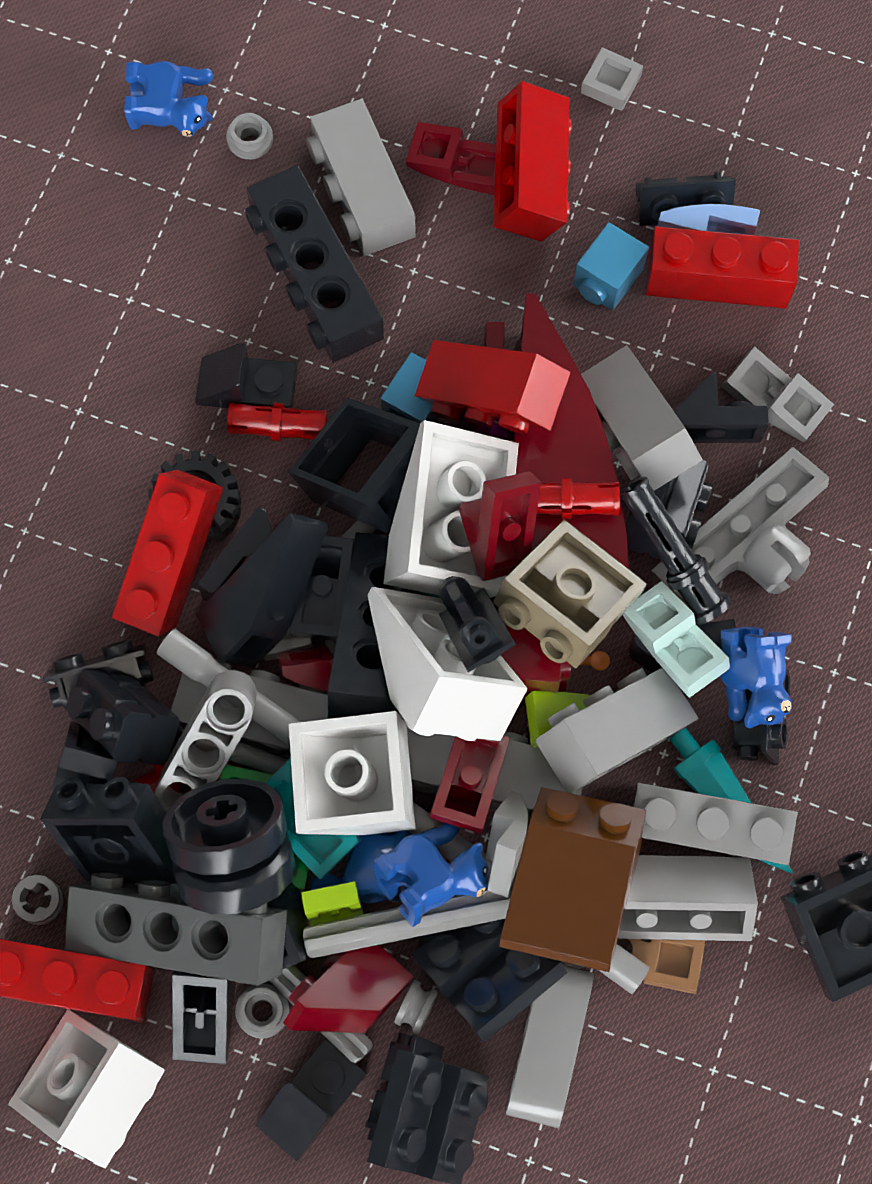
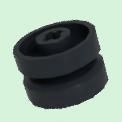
M247 778L223 779L201 785L189 791L168 808L162 826L170 858L173 861L172 865L180 897L191 908L209 914L241 913L259 908L278 897L292 882L296 864L292 845L287 834L288 826L284 807L279 793L268 784Z

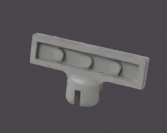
M792 447L700 527L691 550L694 555L700 554L701 557L706 558L710 564L708 572L715 584L717 585L728 574L736 570L747 573L768 593L780 594L787 590L790 586L784 581L786 577L796 582L808 567L811 552L810 548L790 532L785 525L828 487L829 476ZM660 562L651 570L652 580L656 584L662 581L671 590L666 582L668 570L664 563ZM671 590L687 606L678 590Z

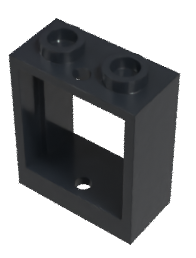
M347 397L288 473L313 502L389 534L420 423ZM328 438V444L324 447V442ZM370 440L392 448L358 493L336 484Z

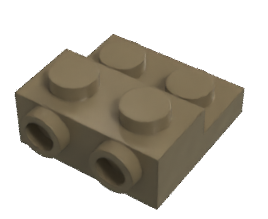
M563 520L504 579L493 603L499 607V615L506 625L516 630L525 628L540 640L543 653L550 660L556 663L567 661L574 668H577L606 637L612 625L641 595L647 583L566 520Z

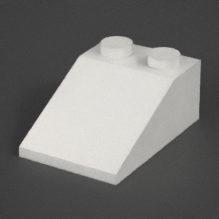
M426 420L420 423L389 533L384 584L439 595V589L443 581L448 577L456 576L466 579L474 593L484 587L490 598L497 595L506 576L483 581L478 576L459 513V505L482 499L484 481L516 474L519 443Z
M371 587L367 596L389 697L404 718L406 726L424 736H431L435 733L458 736L467 741H475L477 738L501 741L528 689L500 655L496 660L482 664L468 673L439 616V613L447 609L441 598Z

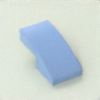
M724 204L690 205L661 212L657 227L754 235L760 210Z

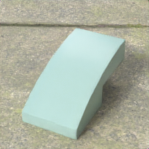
M662 581L638 597L624 612L623 617L644 646L689 698L730 669L729 657L696 625L694 613Z

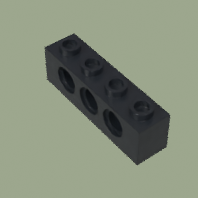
M299 166L291 167L247 187L250 205L244 209L247 221L255 235L263 233L269 245L265 246L264 249L273 270L276 273L283 270L289 284L285 285L293 307L297 312L304 309L310 320V323L306 324L307 331L316 349L319 351L325 348L331 361L334 363L383 340V318ZM287 224H296L300 226L299 228L293 231H284L281 229L283 226ZM311 261L321 264L319 267L311 270L301 267L303 264ZM332 299L342 302L337 308L330 309L322 306L325 301Z
M360 532L355 534L328 688V719L397 710L389 697L367 596L371 587L411 593V589L384 584L389 536Z

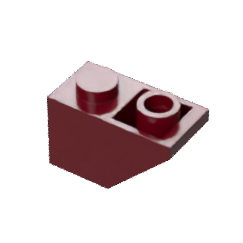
M380 945L331 954L323 964L328 970L318 980L310 974L291 993L288 999L294 1005L283 1023L290 1030L365 1033L398 1000L413 976Z

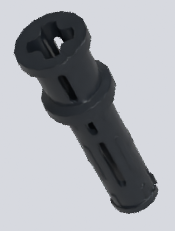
M646 476L626 485L620 491V498L624 500L646 538L650 541L668 570L666 574L667 584L671 590H678L689 609L694 613L696 625L705 624L720 616L730 607L732 599L727 592H720L708 572L710 564L706 558L701 557L700 554L694 555L676 527L675 522L652 489Z

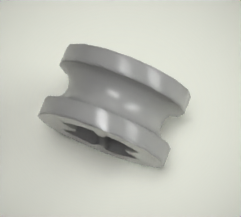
M42 875L27 876L17 884L12 895V905L16 914L33 925H45L55 920L61 913L64 904L63 892L59 886L48 877ZM42 887H47L49 891L45 892L44 895L51 899L50 905L47 909L38 907L34 914L28 913L27 910L32 907V905L25 901L28 893H38Z
M414 980L394 1023L399 1026L403 1023H409L412 1027V1032L419 1035L439 991L435 989L424 991L421 988V982Z

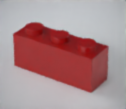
M521 81L498 102L493 227L542 242L567 223L570 213V203L567 200L568 177L571 171L568 149L569 135L572 129V121L569 118V97Z
M655 226L648 253L645 296L787 309L797 285L799 239Z
M433 340L414 396L432 404L430 411L432 414L450 421L459 422L460 416L464 415L463 418L465 420L487 428H492L494 421H498L499 426L521 434H527L529 427L551 431L570 371L536 353Z
M180 470L159 474L112 615L113 619L156 636H160L177 627L224 487Z
M0 939L1 998L144 1023L155 974L154 969L142 964Z

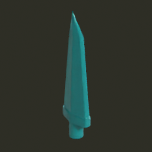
M686 727L669 739L684 758V761L674 767L673 770L696 793L751 803L720 752L721 748L714 739L700 747ZM760 860L794 874L789 865Z

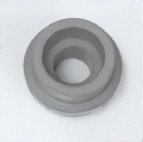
M244 113L237 116L228 127L226 134L229 149L236 156L243 159H256L265 155L273 143L271 126L261 116L254 113ZM247 136L257 137L254 141H243Z
M264 983L258 986L253 985L240 995L236 1004V1019L241 1029L248 1035L259 1039L270 1038L278 1034L285 1027L283 1022L289 1014V1003L273 985ZM259 1002H269L273 1007L272 1016L267 1021H257L253 1016L254 1007Z

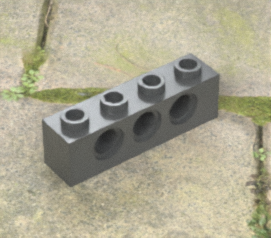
M110 872L93 873L90 881L69 886L65 939L66 951L257 986L282 975L287 918L286 909L268 907L266 903L259 908L237 914H209L191 908L181 899L178 891L170 890L171 883L142 880L138 882V885L123 883L124 876L122 874ZM125 909L128 910L131 916V925L126 919ZM172 915L178 922L179 934L173 928ZM220 923L227 931L228 943L220 935Z

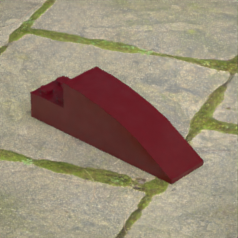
M526 293L520 351L536 353L570 371V375L551 431L529 427L527 434L513 431V442L519 443L516 474L530 471L541 483H562V478H572V483L618 482L608 440L590 390L535 293ZM621 498L619 515H572V519H562V515H536L531 552L563 520H566L629 569L627 533ZM505 624L516 645L504 651L501 656L528 688L519 705L526 706L525 697L532 691L566 692L567 680H570L571 664L567 661L556 663L550 660L543 653L540 640L525 628L516 630Z

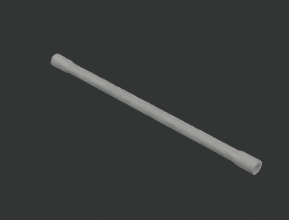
M176 629L172 630L165 637L157 650V655L192 680L201 682L206 687H209L218 674L228 671V669L215 661L210 653ZM256 690L257 696L251 719L290 746L289 724L301 721ZM221 696L236 708L244 705L236 696ZM413 802L416 829L407 831L412 834H419L443 824L441 821L430 818V813ZM457 833L452 841L436 848L442 856L452 862L457 855L470 848L473 844ZM482 851V856L485 859L486 853ZM485 860L489 866L487 884H489L493 862ZM616 944L610 972L598 971L630 994H633L647 975L650 967Z

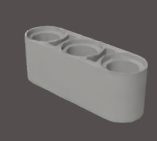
M228 670L218 674L209 685L163 766L155 791L156 797L166 812L174 802L184 795L174 791L169 784L182 782L193 790L201 785L217 781L250 724L257 692L253 680L245 673L237 670ZM223 695H233L238 697L244 705L237 709L226 708L220 704L218 698ZM208 739L214 742L218 749L206 752L197 748L194 741Z
M565 965L563 966L567 974L530 1004L505 1115L558 1129L565 1109L594 979V973Z

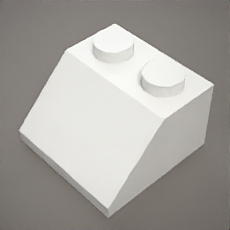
M396 711L289 724L296 833L369 835L416 829L407 726Z
M67 1009L8 1105L58 1144L106 1168L115 1152L123 1145L127 1132L144 1104L154 1094L156 1085L165 1069Z

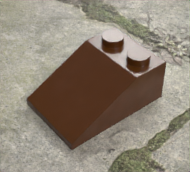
M541 787L528 826L500 938V947L610 972L639 858L646 810Z

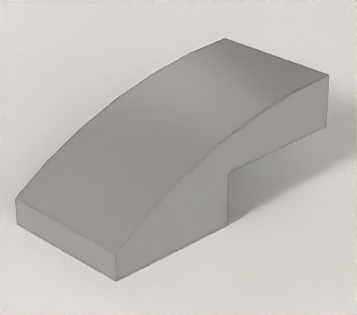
M755 346L745 354L720 385L738 401H747L752 403L753 406H767L769 423L802 442L808 439L834 406L828 398L799 373L790 378Z
M513 791L510 792L494 813L485 860L493 862L487 891L509 897L513 890L528 826L526 803L521 794Z

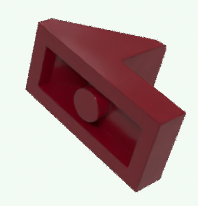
M530 471L484 481L482 499L459 505V513L478 576L483 581L509 575L531 553L541 481Z
M503 735L501 741L478 738L475 741H467L455 736L430 818L482 834L510 737Z

